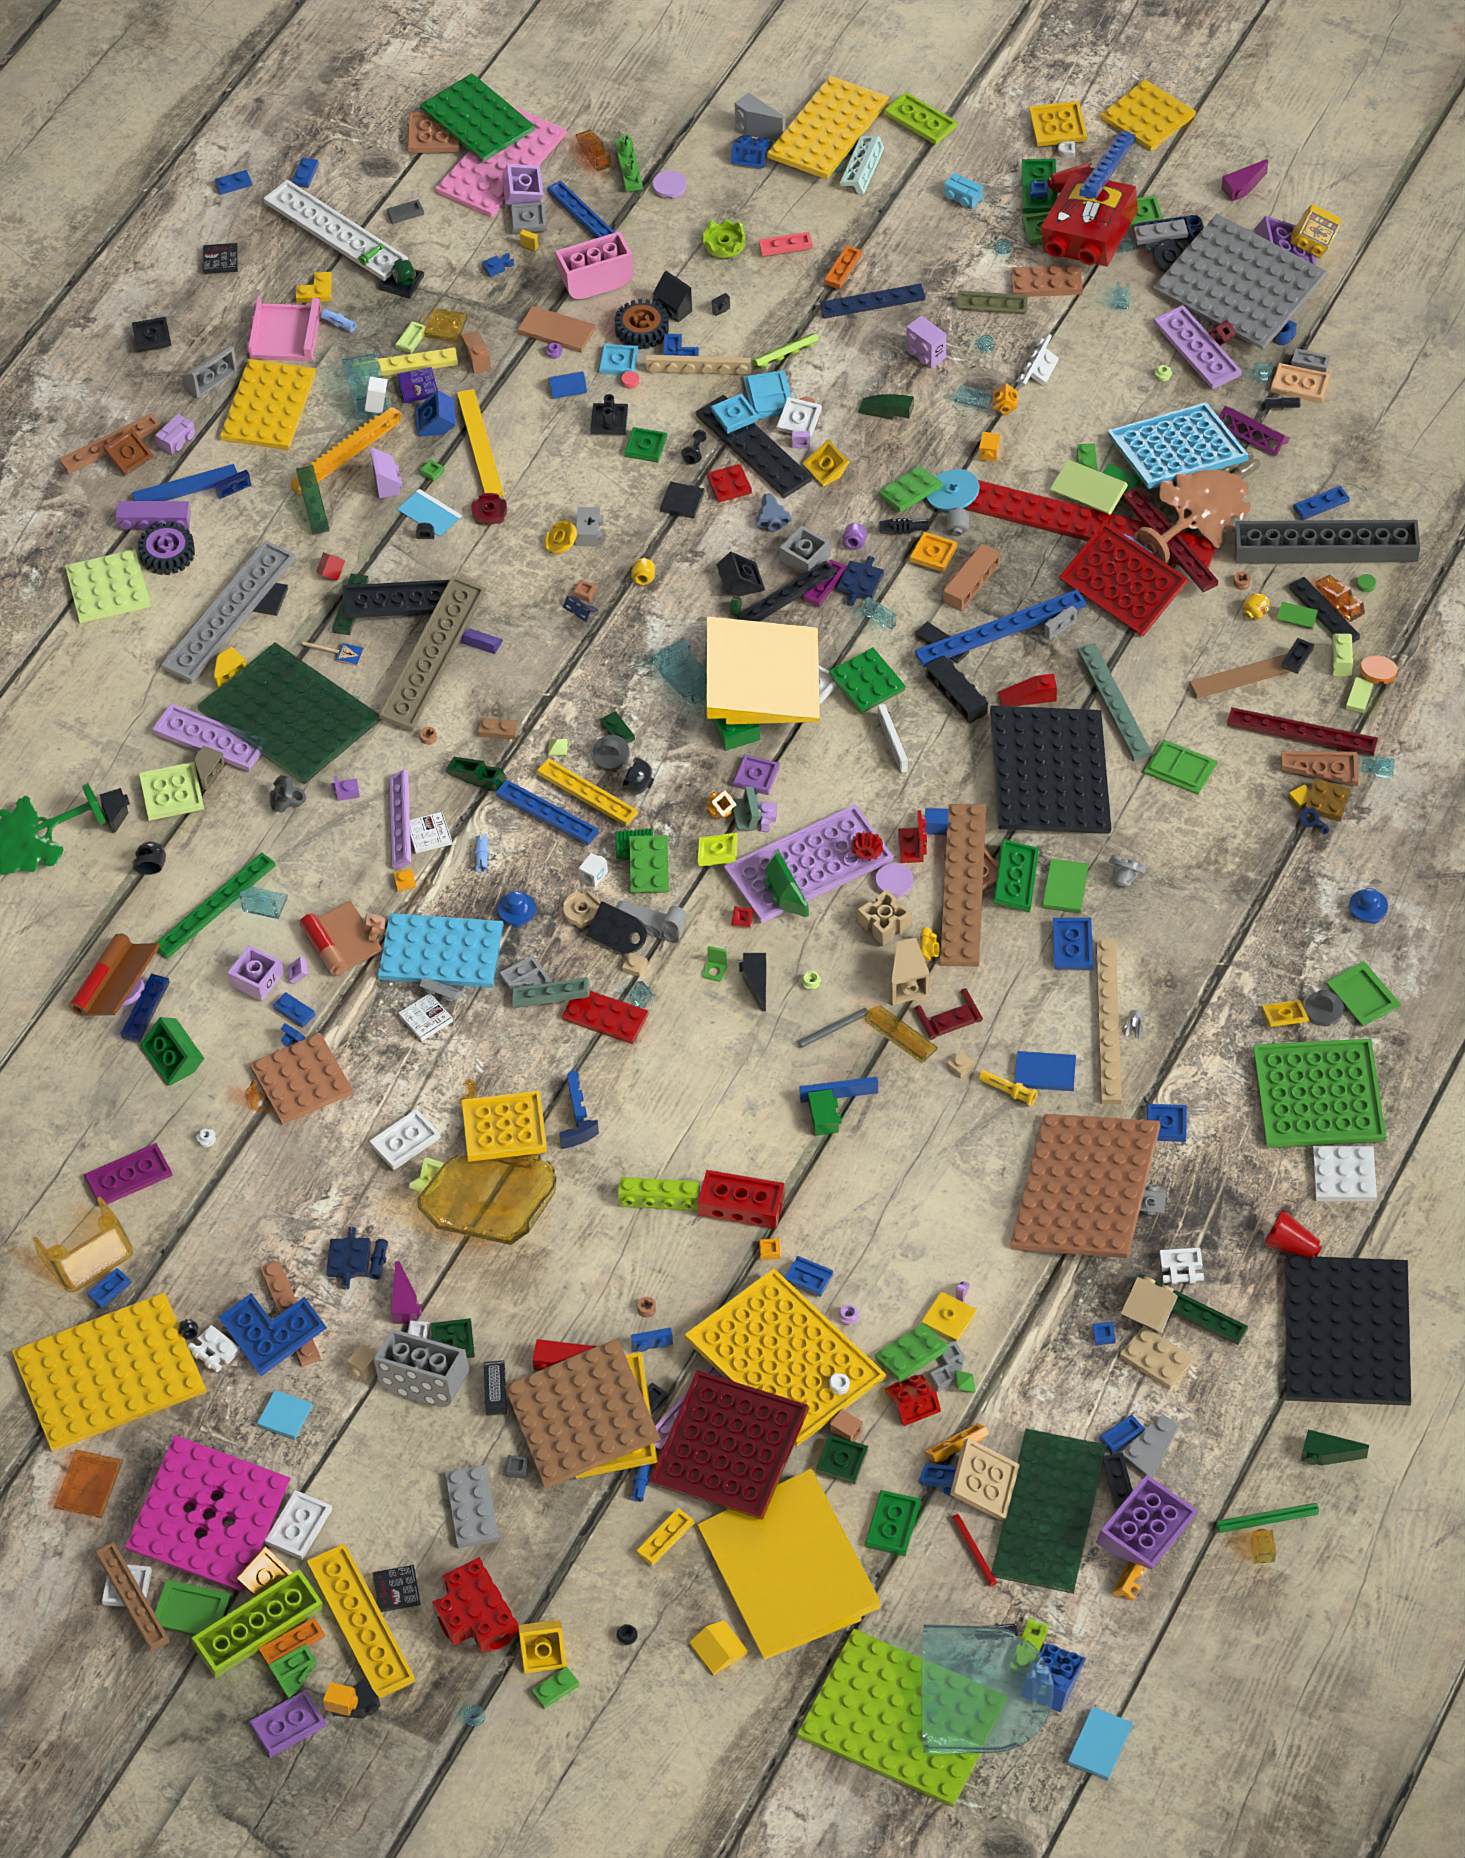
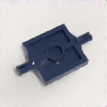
M868 556L865 564L849 561L837 587L838 592L850 596L847 601L849 606L850 604L854 606L857 598L873 599L884 575V569L872 566L875 561L874 557Z
M351 1227L348 1228L347 1238L330 1239L327 1277L342 1278L341 1288L345 1290L350 1288L351 1278L367 1276L371 1240L370 1238H356L357 1229L355 1227H352V1229Z

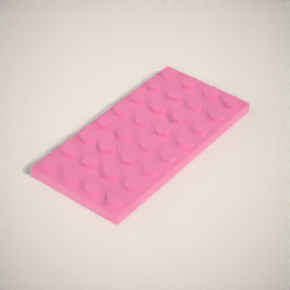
M514 107L535 125V131L485 162H482L468 151L435 188L436 193L492 218L505 204L502 174L506 165L539 166L566 136V129Z

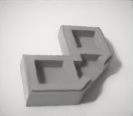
M956 1341L948 1343V1351L940 1356L945 1365L929 1372V1378L938 1392L956 1384L954 1371H961L965 1361V1356Z

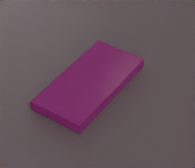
M157 1143L84 1174V1178L100 1208L173 1176Z

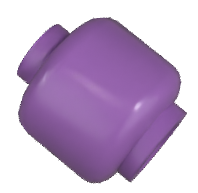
M859 523L848 524L842 537L844 545L853 550L860 549L865 544L867 530Z

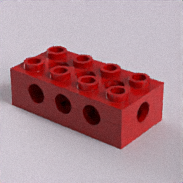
M706 1170L698 1199V1216L777 1229L785 1198V1183Z

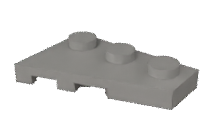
M1162 1414L1122 1451L1125 1461L1144 1477L1148 1475L1154 1478L1166 1451L1169 1449L1178 1431V1425Z

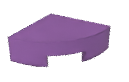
M962 1281L958 1284L956 1299L964 1301L970 1286L969 1283Z

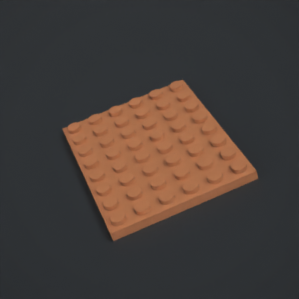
M1044 1114L1010 1242L1011 1249L1128 1258L1161 1126L1160 1122L1154 1120Z

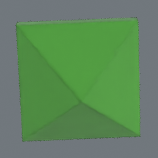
M955 1370L957 1389L975 1393L973 1373Z

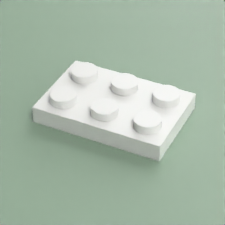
M415 1109L369 1142L370 1146L393 1170H396L441 1138V1134Z
M295 1490L265 1540L266 1545L303 1560L331 1513L332 1505Z

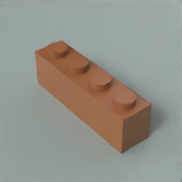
M984 544L975 549L971 558L963 563L961 570L954 574L952 581L944 586L942 591L943 603L963 611L1000 565V552Z

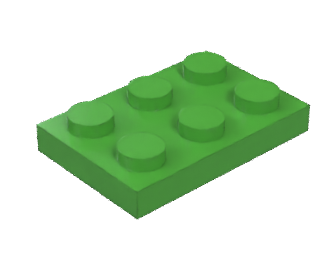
M918 466L880 489L878 495L901 513L943 486L942 481L923 467Z
M668 835L630 836L631 893L669 892Z
M922 1323L874 1355L876 1361L897 1381L901 1382L947 1352L948 1345Z

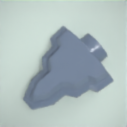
M771 493L764 494L761 501L762 507L758 510L759 515L756 517V526L772 532L779 531L782 526L788 525L792 521L791 515L785 511L782 505L777 503L776 498Z

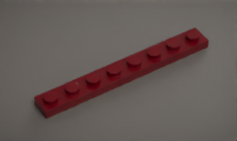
M1138 487L1123 493L1122 499L1146 527L1155 530L1160 535L1172 527ZM1176 534L1166 542L1170 555L1203 593L1218 586V579L1179 534Z
M1231 707L1227 720V726L1369 756H1374L1378 737Z

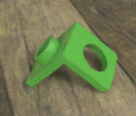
M708 946V962L703 978L721 982L727 967V951ZM717 968L720 970V973L713 976L709 974V970Z

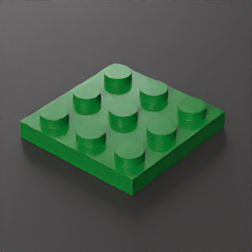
M874 647L829 670L828 674L861 714L905 691L906 685Z

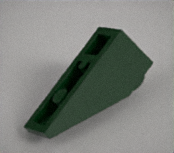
M1308 1429L1301 1461H1305L1310 1465L1317 1464L1323 1466L1366 1459L1369 1444Z

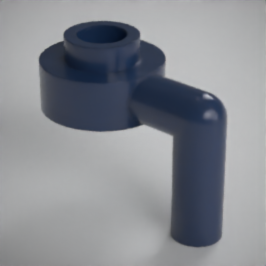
M1306 807L1301 811L1300 821L1303 825L1307 827L1315 825L1321 829L1323 834H1328L1329 826L1319 819V813L1315 808ZM1308 813L1313 814V818L1310 820L1306 818Z

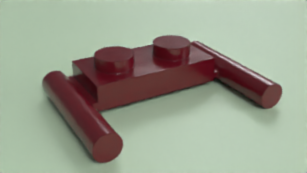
M967 988L960 991L966 1002L965 1005L932 1016L931 1020H928L921 1005H917L914 1008L931 1040L937 1036L975 1022L979 1023L983 1020Z

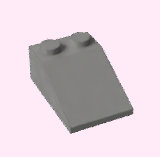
M749 92L734 103L735 127L746 135L765 137L772 141H777L784 133L785 116Z

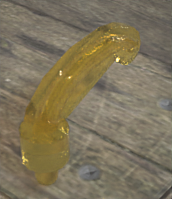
M467 1079L465 1081L469 1085L468 1095H464L463 1098L458 1100L459 1103H462L464 1099L476 1098L477 1086L473 1080Z

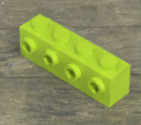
M620 1177L618 1198L619 1206L698 1211L700 1181Z

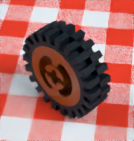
M638 299V303L632 300L631 305L627 302L624 304V307L621 306L619 311L616 312L615 332L617 338L619 337V341H624V345H629V343L630 346L638 345V349H642V345H645V349H649V344L652 347L656 346V342L661 344L662 339L664 340V334L669 332L668 313H666L665 308L662 309L661 304L657 306L655 301L650 304L648 299H646L645 303H642V299Z

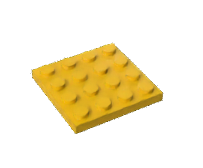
M1145 79L1101 113L1100 119L1120 132L1129 131L1131 134H1136L1135 141L1152 151L1194 118L1196 111Z
M540 1090L462 1100L468 1162L547 1152Z

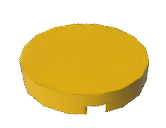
M567 520L555 523L552 526L553 529L546 534L545 547L555 555L566 552L576 540L577 529Z

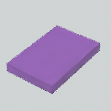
M306 1690L249 1721L250 1726L270 1758L327 1726Z

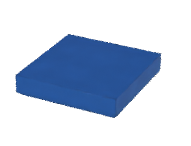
M1147 1104V1120L1159 1121L1161 1125L1157 1141L1186 1142L1187 1105Z

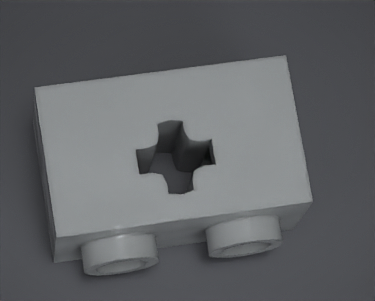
M578 507L576 546L598 547V539H602V529H600V526H603V515H600V507Z

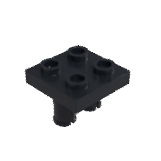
M612 394L604 396V403H593L591 434L626 435L628 404H615Z

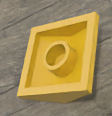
M827 439L803 462V465L823 486H826L839 479L850 462Z
M1300 1000L1262 1005L1264 1019L1268 1027L1309 1022V1018Z
M725 1620L706 1626L689 1642V1645L713 1676L748 1654V1650Z

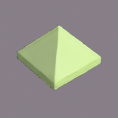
M549 739L548 755H567V739Z

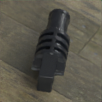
M908 517L879 521L880 534L896 535L911 534L917 530H929V519L913 520Z

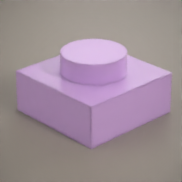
M792 431V448H810V431Z
M299 957L288 966L289 982L296 984L308 975L305 958Z

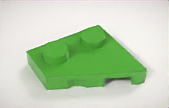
M305 1644L269 1664V1669L286 1697L290 1699L298 1692L317 1662Z

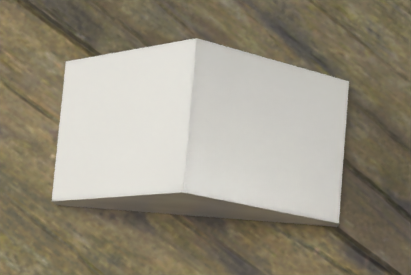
M370 377L365 412L383 413L388 379Z

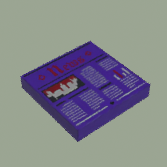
M432 367L397 374L404 403L427 399L438 390Z

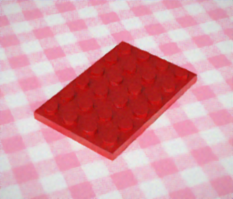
M1106 522L1102 523L1059 576V579L1074 590H1078L1081 595L1142 637L1189 581L1187 577Z

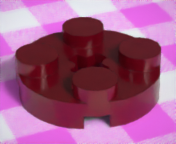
M482 494L479 496V499L472 502V516L479 525L501 524L507 515V503L504 498H499L498 494Z

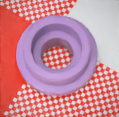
M844 1305L839 1310V1319L844 1324H853L859 1318V1312L853 1305Z

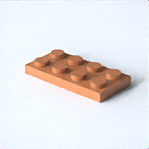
M1081 265L1011 267L1013 294L1034 297L1082 295L1083 293Z

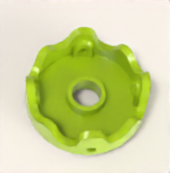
M724 219L722 223L716 224L714 220H710L705 232H703L705 250L715 257H733L739 254L746 244V235L740 221L733 223L728 219Z

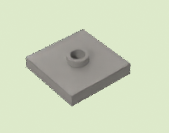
M545 202L511 205L513 233H520L523 229L529 232L547 231Z

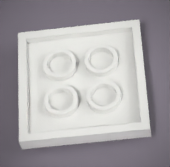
M1313 1146L1316 1201H1376L1373 1146Z

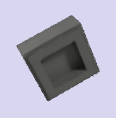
M508 1455L505 1477L526 1479L529 1457Z

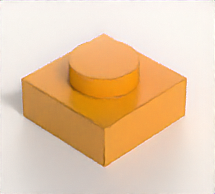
M412 869L394 872L397 892L416 888Z

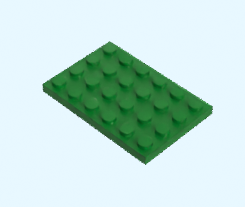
M473 73L420 104L421 111L482 162H485L535 131V125Z

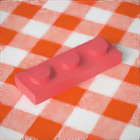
M804 232L759 239L761 255L768 256L812 249L810 233Z

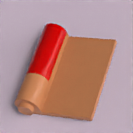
M351 901L319 918L313 913L307 914L299 922L300 927L332 975H341L346 970L383 951L377 940L376 942L368 940L369 931L364 930V920Z

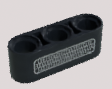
M504 1360L484 1361L486 1416L507 1414Z

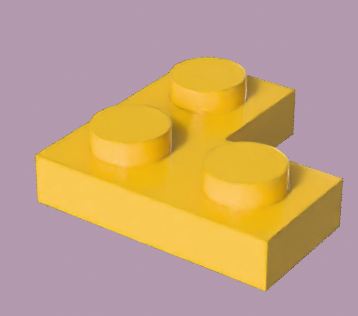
M314 272V285H297L296 302H312L313 298H320V302H331L332 272Z

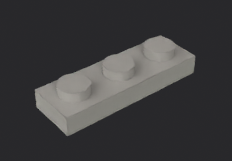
M1184 219L1137 226L1133 229L1137 245L1159 242L1165 239L1172 240L1188 237Z

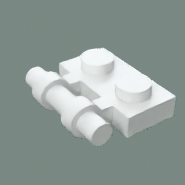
M1200 1248L1160 1250L1162 1272L1170 1271V1275H1162L1163 1283L1177 1285L1178 1282L1193 1284L1196 1281H1204L1203 1273H1195V1270L1202 1269ZM1188 1270V1274H1177V1271Z
M212 1325L197 1338L198 1343L201 1344L200 1346H196L193 1343L188 1345L190 1352H192L191 1355L196 1359L202 1360L208 1369H213L215 1372H219L222 1368L219 1364L220 1361L228 1365L241 1352L239 1346ZM206 1352H211L213 1356H208Z

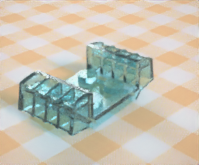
M376 352L342 359L344 375L348 382L356 420L374 417L375 415L380 416L381 414L365 412L370 377L383 379ZM387 390L385 393L383 413L390 408Z
M681 638L653 655L652 663L660 671L662 677L683 699H686L694 706L706 698L707 670L691 654V645L686 639Z

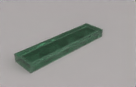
M314 466L296 468L312 535L329 532L330 528Z

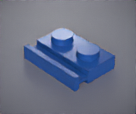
M796 1256L795 1262L792 1263L784 1278L792 1286L821 1297L830 1278L833 1276V1270Z

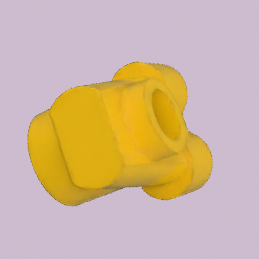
M923 927L921 929L919 947L924 960L931 961V957H938L939 944L936 942L937 935L932 933V929Z

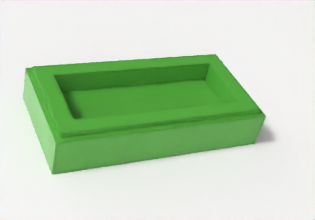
M1282 602L1277 620L1313 629L1318 610Z

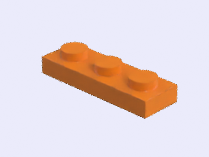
M846 245L824 279V284L841 289L861 258L862 250Z
M314 1617L260 1647L259 1652L269 1667V1664L305 1644L309 1647L325 1638V1633Z

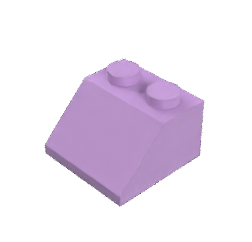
M371 448L373 472L379 498L400 495L399 487H403L401 476L397 477V474H400L398 463L394 464L393 456Z

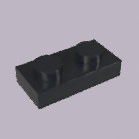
M1297 638L1284 658L1281 668L1298 674L1312 653L1314 644Z

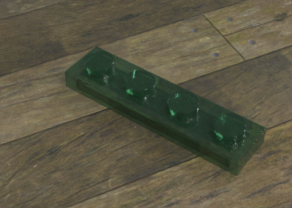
M351 573L347 585L368 584L369 577L367 575ZM342 597L332 626V632L350 635L356 618H345Z

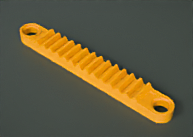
M391 407L380 416L375 415L374 420L369 419V424L364 423V427H358L359 431H353V435L349 434L348 439L343 438V443L338 442L337 447L332 446V451L327 450V454H321L322 458H316L317 462L312 461L311 466L306 465V470L293 479L291 489L297 494L305 493L396 426L402 418L401 412Z

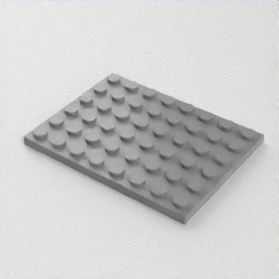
M1216 213L1153 288L1155 292L1181 306L1183 305L1188 310L1216 325L1228 320L1236 331V336L1264 350L1327 276V272Z

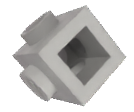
M1147 1185L1140 1210L1150 1215H1155L1156 1212L1164 1213L1167 1189H1161L1157 1185Z

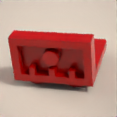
M917 810V828L898 829L901 863L924 862V855H927L926 819L922 817L921 810Z
M922 1374L913 1375L907 1380L893 1383L885 1388L886 1394L897 1406L903 1426L941 1412L937 1392Z

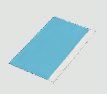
M420 489L397 509L418 523H430L433 525L435 533L439 536L444 534L462 517L461 514Z

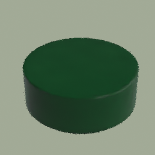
M733 597L730 604V612L732 615H738L741 613L742 600L740 597Z

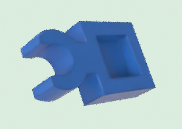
M509 253L502 255V258L494 256L482 262V267L489 277L504 272L505 267H512L514 265V259H510Z

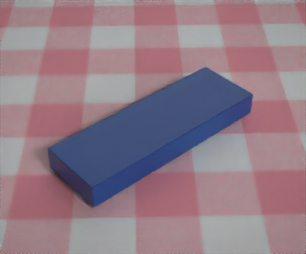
M1338 486L1294 504L1293 509L1301 520H1305L1349 502L1350 497L1341 486Z

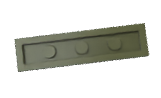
M958 290L957 308L1027 313L1028 295Z

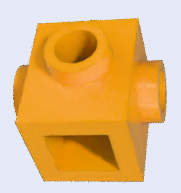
M1006 383L994 390L993 408L1003 415L1018 408V391Z
M725 790L718 793L714 791L707 797L709 800L704 803L708 814L715 819L727 817L732 813L731 809L736 806L731 795Z

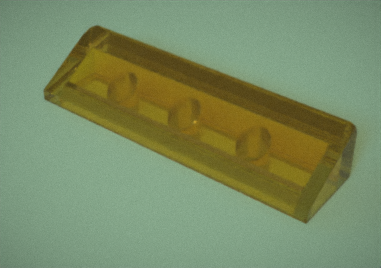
M881 1005L868 1010L864 1021L920 1063L925 1062L937 1051L938 1047Z

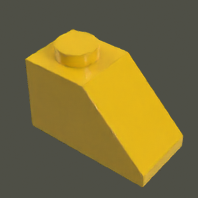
M233 647L217 656L214 679L218 690L247 671L245 658Z

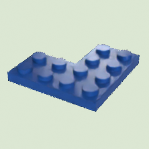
M252 1293L219 1316V1319L260 1376H263L327 1329L305 1297L272 1321Z

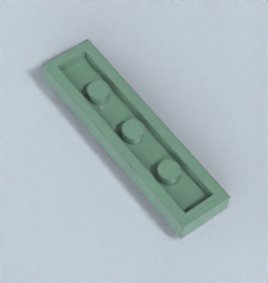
M588 977L513 988L512 1004L514 1008L589 997L590 981Z

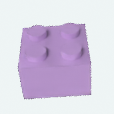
M507 164L502 174L505 204L540 202L543 197L540 166Z
M920 316L907 326V351L910 355L919 359L922 364L932 369L946 358V333L923 316Z
M249 945L228 971L230 986L263 1001L284 973L281 960Z

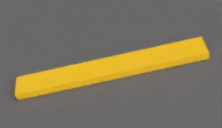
M470 389L457 392L484 494L495 493L499 497L503 496L502 486L475 390Z

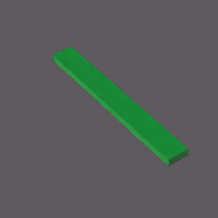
M261 852L156 943L160 945L157 952L166 959L172 956L276 866L275 862Z

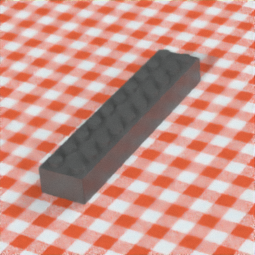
M1418 520L1235 521L1236 563L1418 562L1419 559Z

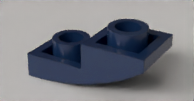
M598 1120L578 1122L579 1129H568L559 1132L561 1149L580 1145L598 1135Z

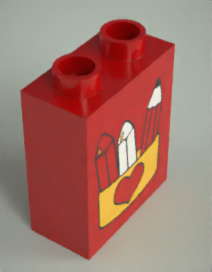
M1072 172L1041 227L1043 253H1048L1055 258L1065 257L1079 260L1086 265L1097 264L1108 267L1138 212L1136 186L1108 180L1096 199L1079 196L1080 188L1089 176Z

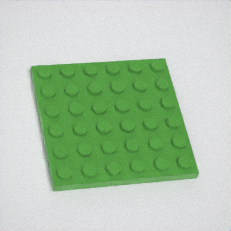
M1371 1038L1257 1044L1253 1046L1266 1148L1386 1142Z

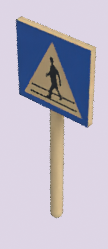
M301 642L304 646L337 653L336 661L356 666L364 650L362 647L346 643L342 644L340 650Z

